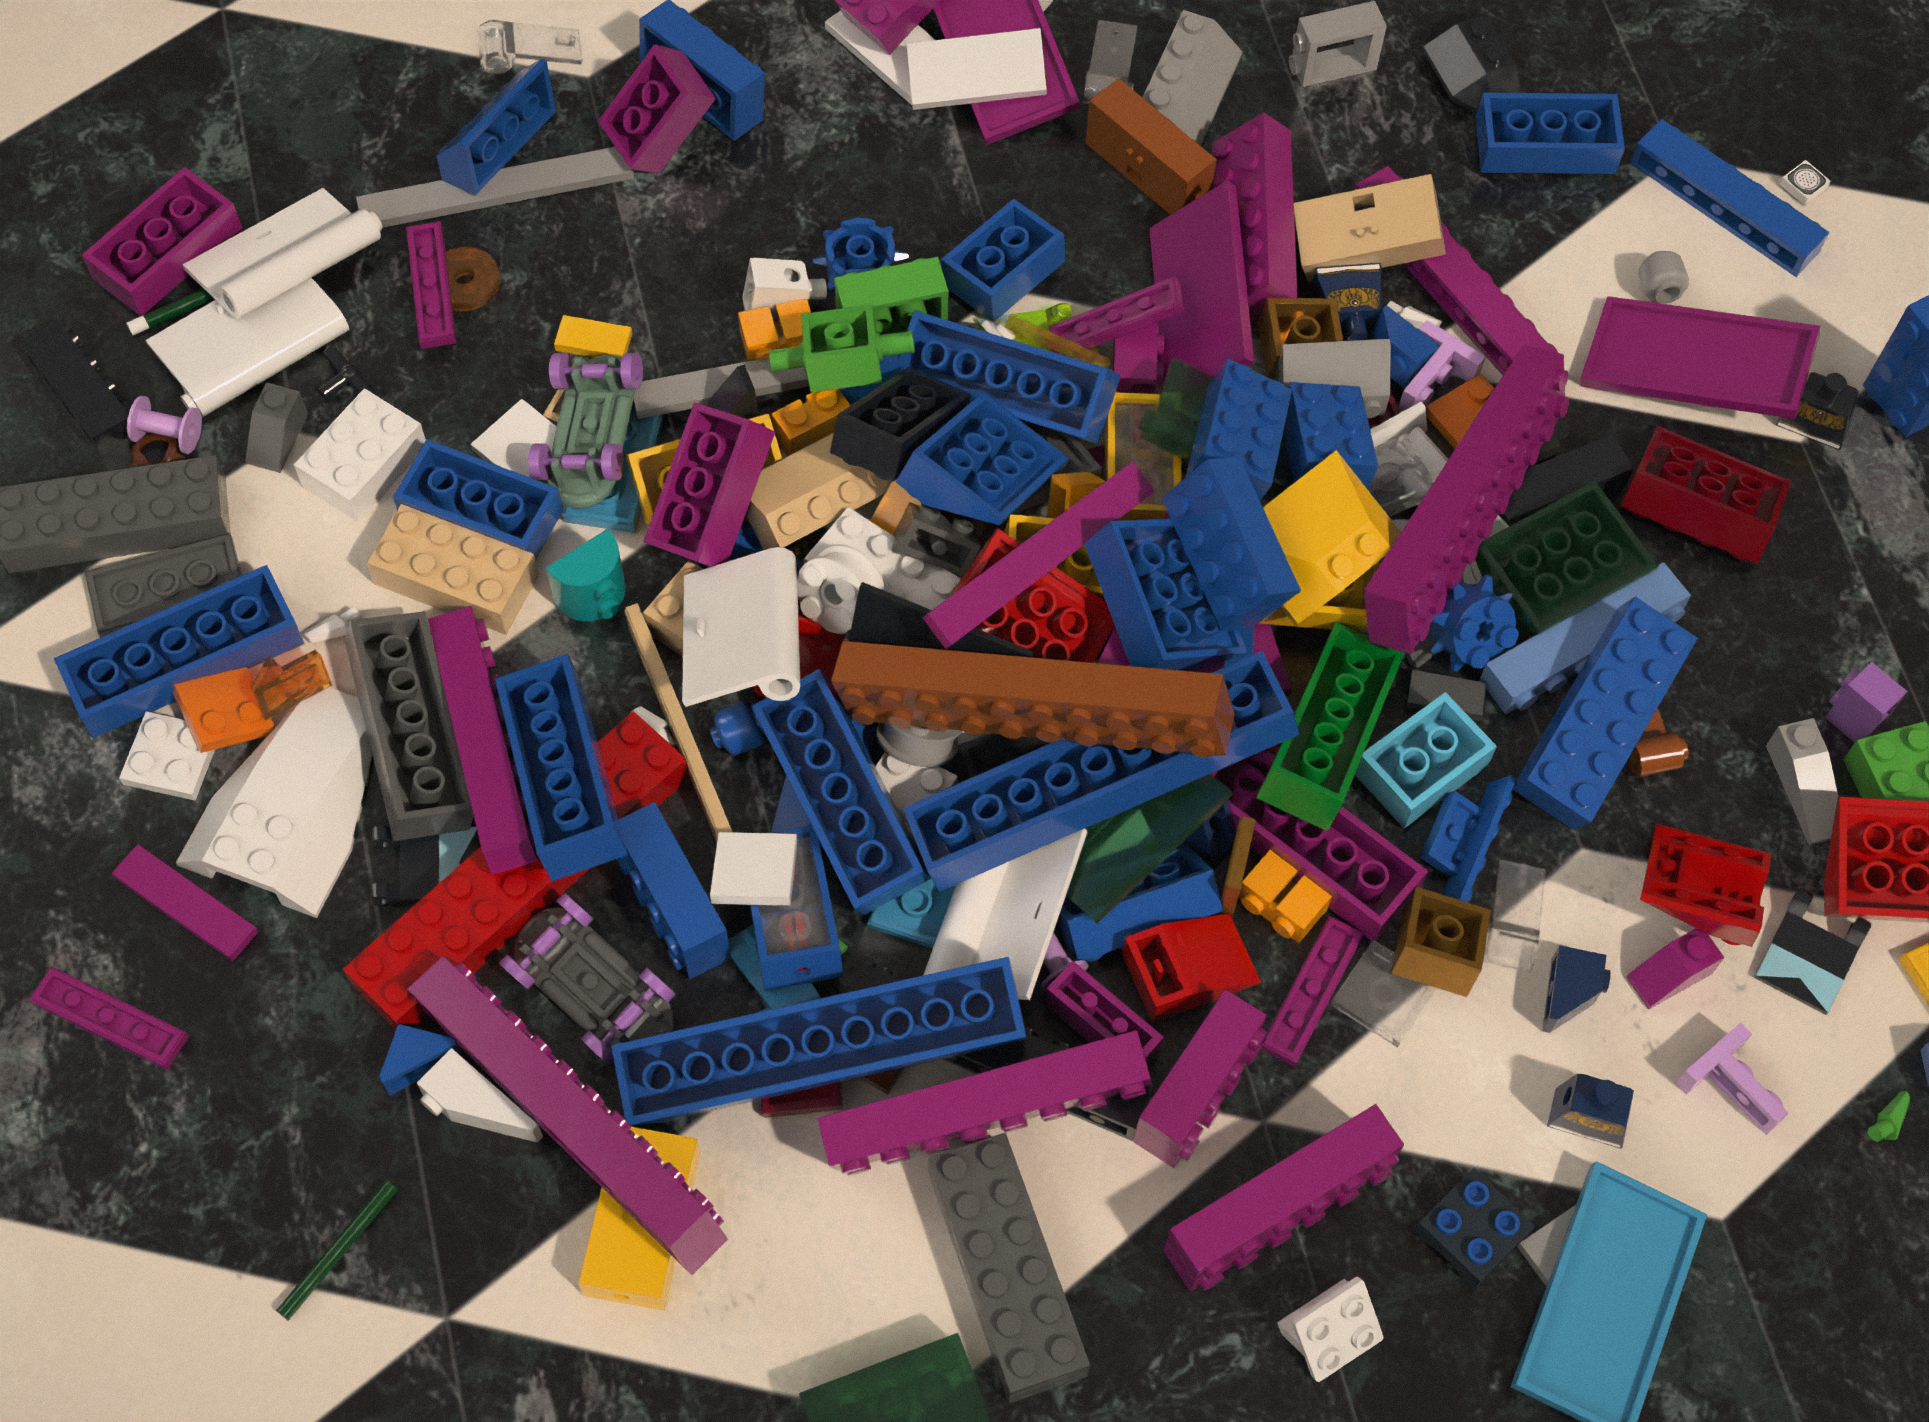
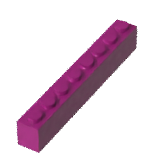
M1387 166L1357 183L1354 190L1404 179L1396 175ZM1441 223L1446 255L1403 263L1502 376L1523 345L1558 353L1557 349L1552 344L1547 343L1538 333L1534 323L1520 313L1512 299L1508 295L1503 294L1493 283L1489 273L1482 270L1474 262L1468 250L1455 241L1443 223Z
M471 606L428 618L479 840L492 875L537 862L535 842L530 822H528L527 818L528 813L523 793L519 786L520 780L516 764L512 758L513 751L508 732L506 733L505 730L506 722L501 703L499 704L498 702L499 693L495 679L499 677L497 674L492 675L490 670L497 668L491 647L484 646V641L490 640L483 618L476 620Z

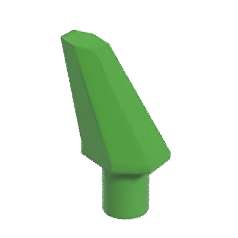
M1900 1091L1878 1113L1877 1123L1868 1129V1135L1873 1141L1878 1142L1883 1138L1884 1140L1897 1139L1910 1105V1096L1907 1091Z

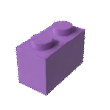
M1871 662L1861 672L1855 668L1840 684L1842 687L1829 700L1833 707L1825 718L1855 743L1859 739L1872 736L1882 727L1908 691Z

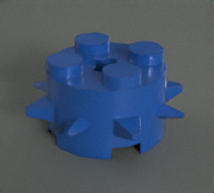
M854 218L843 221L841 227L836 231L825 230L823 232L826 240L825 254L812 260L814 264L826 266V274L829 280L827 288L830 291H835L834 278L841 277L851 272L860 273L875 270L885 265L894 266L895 262L908 258V253L895 250V242L892 236L894 229L891 226L885 228L876 226V221L872 219Z
M1485 575L1477 584L1455 583L1454 590L1452 589L1446 598L1442 613L1439 616L1435 615L1433 622L1430 623L1429 633L1435 643L1430 652L1432 654L1440 651L1448 652L1450 654L1452 671L1458 672L1465 663L1474 668L1481 669L1485 667L1488 662L1499 657L1507 648L1514 646L1519 636V632L1515 628V612L1508 602L1512 598V594L1508 593L1502 596L1494 594L1492 576Z

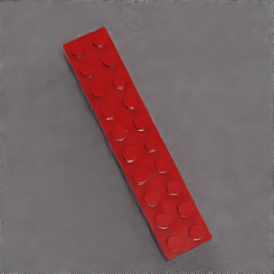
M634 711L598 742L618 820L653 802L658 807L690 778L686 758ZM479 847L344 967L343 971L350 985L395 1030L398 1024L415 1028L428 1014L407 989L442 956L447 958L454 966L461 962L472 974L476 973L518 934L527 920L536 913L545 910L589 869L551 881L537 855V862L492 875L482 848Z

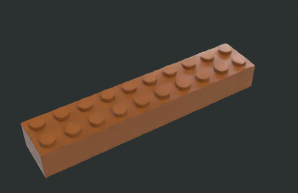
M849 641L842 642L831 680L851 720L865 725L872 724L873 722L888 723L899 728H908L912 725L927 727L938 732L950 729L961 730L971 735H982L983 733L1001 734L1010 739H1018L1021 736L1033 737L1050 743L1064 740L1074 741L1084 746H1095L1096 744L1114 745L1124 750H1132L1136 747L1153 749L1164 754H1170L1174 751L1187 752L1205 758L1213 755L1226 756L1235 715L1223 674Z

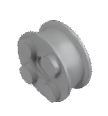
M879 723L876 737L882 749L893 758L914 766L935 767L948 763L956 756L958 751L957 737L962 731L947 729L946 731L938 732L927 727L910 725L908 728H899L888 723Z

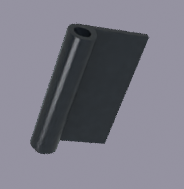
M862 582L859 586L851 630H848L844 641L1031 658L1034 654L1033 651L977 628L972 629L945 649L922 618L932 610L865 582Z

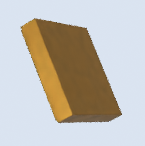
M1242 816V819L1240 818L1220 900L1223 911L1219 912V915L1230 913L1231 918H1233L1256 819Z

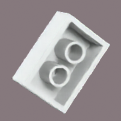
M364 388L298 459L294 467L303 488L359 523L413 463L426 440L421 423Z

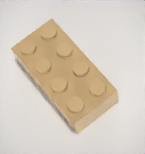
M403 504L399 506L367 561L374 585L447 613L471 606L476 620L483 618L487 628L507 635L539 576L533 553Z

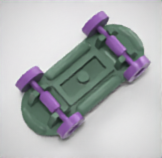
M554 353L550 358L549 378L551 385L554 389L566 390L557 423L552 452L546 443L532 444L528 455V467L533 479L547 480L549 485L558 488L562 504L568 507L582 509L600 503L609 495L616 481L620 480L623 475L625 436L635 389L640 388L643 379V364L638 353H625L623 357L618 355H602L587 361L582 357H575V367H572L567 353Z

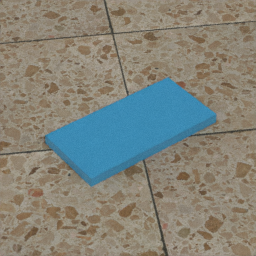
M1598 1161L1592 1163L1527 1339L1511 1388L1581 1422H1637L1707 1214Z

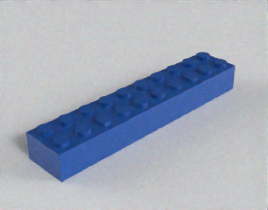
M1263 651L1213 672V674H1223L1235 714L1226 756L1213 755L1205 758L1187 752L1174 751L1170 754H1164L1146 748L1135 747L1132 750H1124L1114 745L1096 744L1095 746H1084L1074 741L1059 740L904 807V813L927 871L938 891H943L1298 736L1299 731L1294 712Z
M1004 957L611 1045L625 1120L631 1127L637 1128L1027 1041L1028 1038L1009 957Z

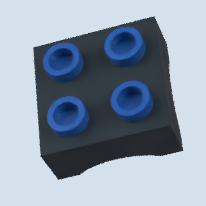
M1473 1168L1418 1223L1414 1232L1444 1256L1461 1277L1475 1289L1528 1236L1535 1225Z

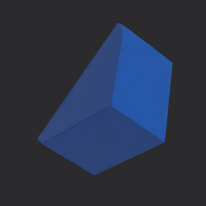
M398 1024L379 1075L389 1096L419 1081L451 1048L461 1056L453 1038Z

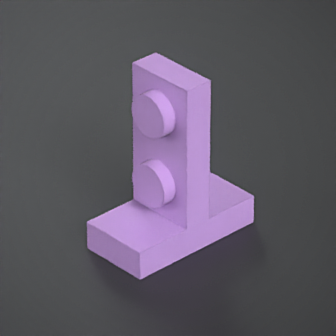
M1426 320L1419 330L1440 347L1404 389L1399 410L1402 412L1419 402L1426 406L1434 394L1433 388L1437 383L1443 385L1451 373L1466 382L1479 375L1486 356Z
M1740 1022L1688 1067L1676 1081V1084L1687 1095L1709 1076L1767 1135L1787 1116L1788 1112L1783 1108L1780 1098L1774 1092L1766 1090L1754 1078L1750 1067L1732 1056L1752 1035Z

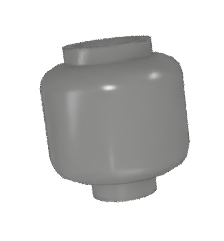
M1656 251L1649 255L1639 267V277L1646 296L1653 301L1660 303L1674 302L1682 296L1688 287L1689 277L1681 256L1675 252Z

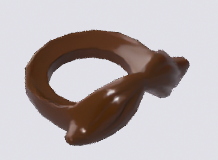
M152 433L140 439L133 446V463L128 468L152 465L141 453V449L147 443L156 440L169 443L161 463L184 460L185 457L179 454V445L175 438Z

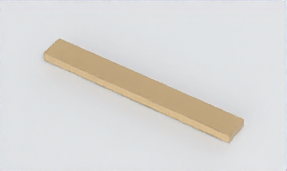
M638 603L625 607L627 626L665 719L670 726L669 728L679 753L687 760L689 777L717 843L719 832L733 833L643 614Z

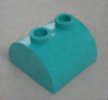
M608 528L546 567L554 604L566 616L578 621H596L603 618L610 619L620 611L621 603L625 596L626 584L618 543Z

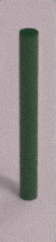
M385 1180L275 1310L287 1321L291 1319L395 1195L398 1189L391 1182Z

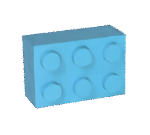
M1445 692L1364 751L1355 776L1405 829L1441 802L1447 793L1455 791L1486 768L1497 746Z

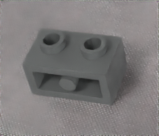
M909 502L894 532L898 551L962 577L973 563L981 547L977 531L972 523L960 517H955L954 520L941 515L937 508L926 506L923 503L918 506Z

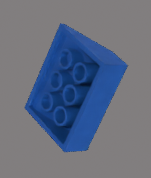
M983 392L913 451L896 483L904 488L909 495L918 499L926 506L1000 525L1035 493L1051 475L1055 474L1069 458Z
M1171 519L1110 521L1084 543L1130 666L1191 671L1242 657L1248 653L1239 629L1221 631Z

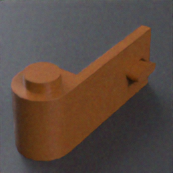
M1657 708L1627 762L1631 772L1637 778L1683 767L1684 760L1688 758V747L1682 737L1679 738L1675 732L1666 733L1659 709Z

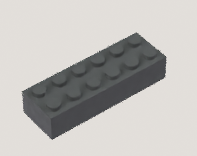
M216 455L0 487V560L8 573L171 549L230 533L226 477Z
M425 611L350 620L345 645L393 841L470 830L474 814Z
M1006 1132L929 1157L928 1173L1008 1403L1087 1377L1090 1363Z

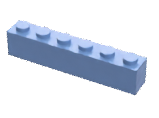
M1663 562L1488 662L1479 681L1486 683V690L1505 714L1516 708L1520 711L1525 710L1536 702L1539 695L1547 690L1549 693L1558 691L1567 683L1568 678L1580 673L1618 607L1636 596L1673 622H1676L1685 614L1684 608L1691 595Z

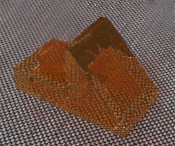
M313 650L282 667L271 656L267 657L251 685V690L262 717L267 720L331 687L332 682L321 654Z

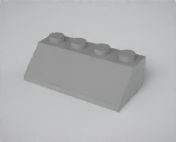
M1183 10L1142 98L1197 144L1202 146L1241 59L1242 51L1214 19Z

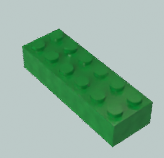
M1335 622L1294 711L1299 735L1280 743L1256 798L1328 831L1347 795L1404 653L1371 643L1369 636Z

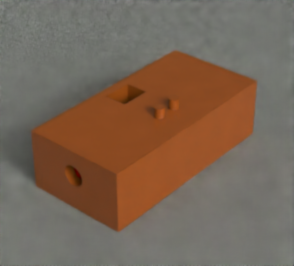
M1118 78L1089 100L1086 144L1170 215L1212 190L1217 159Z

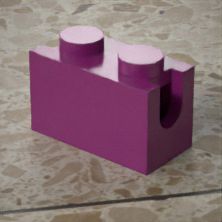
M1158 321L1113 339V371L1121 375L1116 389L1119 393L1155 394V385L1163 384L1164 364H1157V355H1163L1164 334H1158Z

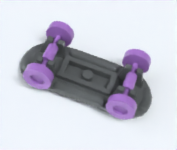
M565 892L557 900L564 909H545L527 920L518 932L515 941V960L507 954L499 962L525 988L529 989L535 984L587 1033L581 1040L609 1066L614 1062L611 1045L673 1032L674 1013L669 1001L676 994L647 967L640 973L588 925L593 918Z

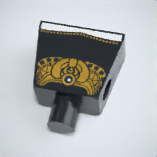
M1810 372L1796 419L1778 417L1776 426L1840 450L1852 421L1859 391L1847 385L1845 377L1839 373H1831L1826 377Z

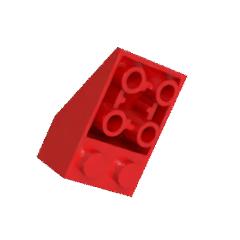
M1230 913L1160 924L1127 936L1124 940L1122 956L1152 1023L1215 1001L1221 997L1225 989L1234 994L1261 983Z

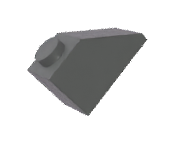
M266 382L251 415L245 459L247 464L281 473L308 416L300 391Z

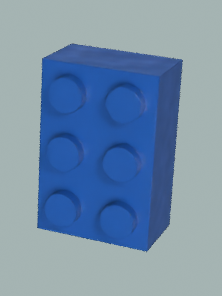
M1013 199L941 259L942 272L947 288L990 321L995 322L1065 262L1064 234Z
M1290 382L1288 388L1292 389L1283 433L1294 483L1337 450L1367 490H1369L1379 465L1360 386Z

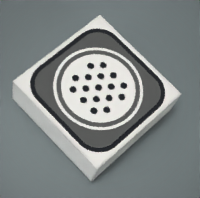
M1805 160L1786 174L1779 185L1805 206L1826 190L1831 181Z

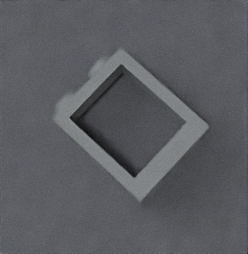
M1371 1L1299 18L1297 32L1293 34L1294 48L1292 55L1289 56V67L1291 73L1297 75L1302 87L1377 70L1387 25L1376 2ZM1354 39V44L1317 53L1318 47Z

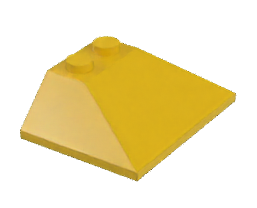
M1337 450L1263 507L1301 589L1298 594L1280 607L1294 625H1298L1384 558L1401 533Z

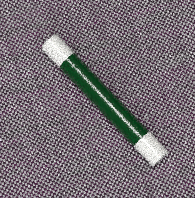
M203 288L127 322V325L132 335H135L214 300V298Z

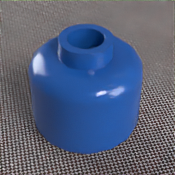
M742 700L716 712L714 716L715 726L710 728V733L718 749L725 747L731 755L738 756L764 743L765 732L751 703Z

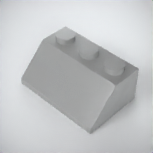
M1390 339L1282 344L1275 380L1286 387H1289L1290 382L1360 386L1367 418L1385 415L1390 398Z

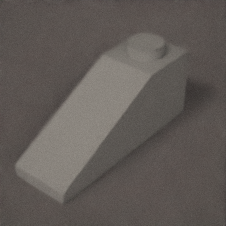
M1814 718L1779 726L1767 743L1766 748L1809 846L1830 841L1838 793L1825 742Z

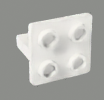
M1355 1277L1349 1282L1345 1279L1341 1280L1277 1322L1281 1334L1304 1355L1310 1374L1317 1382L1322 1381L1383 1340V1334L1364 1281L1359 1277Z

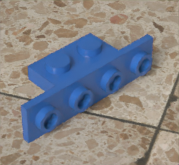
M1512 775L1488 782L1479 806L1469 801L1457 791L1446 794L1420 855V858L1449 877L1442 895L1464 902L1470 901L1473 894L1472 886L1476 876L1486 863L1485 855L1490 842L1498 834V823L1502 813L1512 800L1511 791L1516 782V778Z

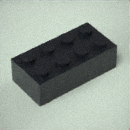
M907 367L838 414L830 453L842 458L849 465L860 466L873 472L880 479L894 482L900 476L913 451L969 405L971 394L916 369Z

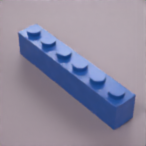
M1661 119L1637 143L1630 162L1631 165L1793 276L1797 277L1820 253L1830 233L1829 231L1797 211L1789 203L1766 190L1761 184L1756 183L1738 171L1733 165L1728 164L1710 152L1705 146L1700 145L1682 133L1677 127Z

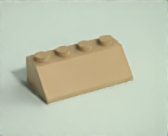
M832 433L762 469L746 515L763 550L775 547L783 548L838 519L848 507L855 510L885 494L892 481L880 479L873 472L860 466L849 465L842 458L831 454L830 449L834 435Z

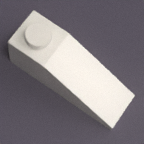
M452 1048L417 1082L423 1095L420 1099L421 1103L435 1116L442 1112L453 1122L537 1143L543 1137L539 1125Z

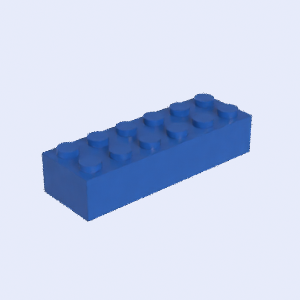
M914 310L908 330H912L915 353L900 354L898 362L902 365L899 373L907 367H911L971 394L969 404L984 392L1021 421L1099 445L1121 375L1101 366Z
M265 565L55 657L54 661L80 719L92 738H95L144 716L146 711L154 712L176 702L173 695V688L176 683L243 667L250 669L305 643L268 566Z
M1636 596L1618 607L1517 777L1513 790L1572 830L1591 823L1698 638Z
M565 654L496 678L495 681L537 855L551 881L628 855L583 686L569 655Z
M820 669L800 679V690L795 697L785 701H776L767 697L752 706L855 910L866 915L931 879L919 850L831 680Z

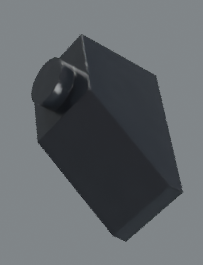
M745 364L738 366L707 401L708 407L750 419L759 416L755 388Z

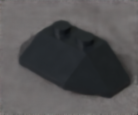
M1465 12L1436 21L1422 51L1453 102L1477 114L1483 93H1522L1517 64L1486 14Z

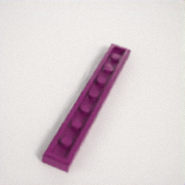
M1131 462L922 618L945 649H947L1084 546L1088 539L1110 521H1117L1154 493V488L1136 464Z

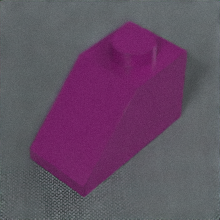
M1696 928L1667 944L1629 973L1626 978L1647 1008L1651 1009L1712 975L1725 957L1710 936Z

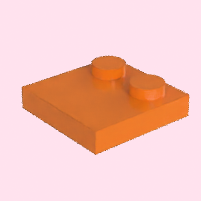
M1480 373L1425 407L1426 417L1450 445L1456 449L1495 388Z
M247 667L174 684L173 695L200 753L266 737L275 729V725Z

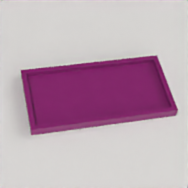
M940 0L933 8L945 39L1041 29L1047 95L970 103L987 145L1081 108L1080 101L1038 0Z
M1227 180L1150 227L1154 284L1174 276L1181 284L1184 311L1158 321L1159 334H1164L1163 355H1161V364H1164V395H1180V404L1207 390L1227 358L1246 366L1254 363L1236 185Z
M1607 296L1580 378L1581 387L1796 419L1820 336V326Z

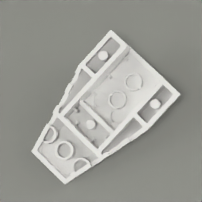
M316 682L211 798L176 862L177 866L211 879L216 871L271 891L277 895L281 905L317 918L352 852L355 840L353 837L356 822H359L362 810L361 801L370 776L369 767L372 751L359 698Z

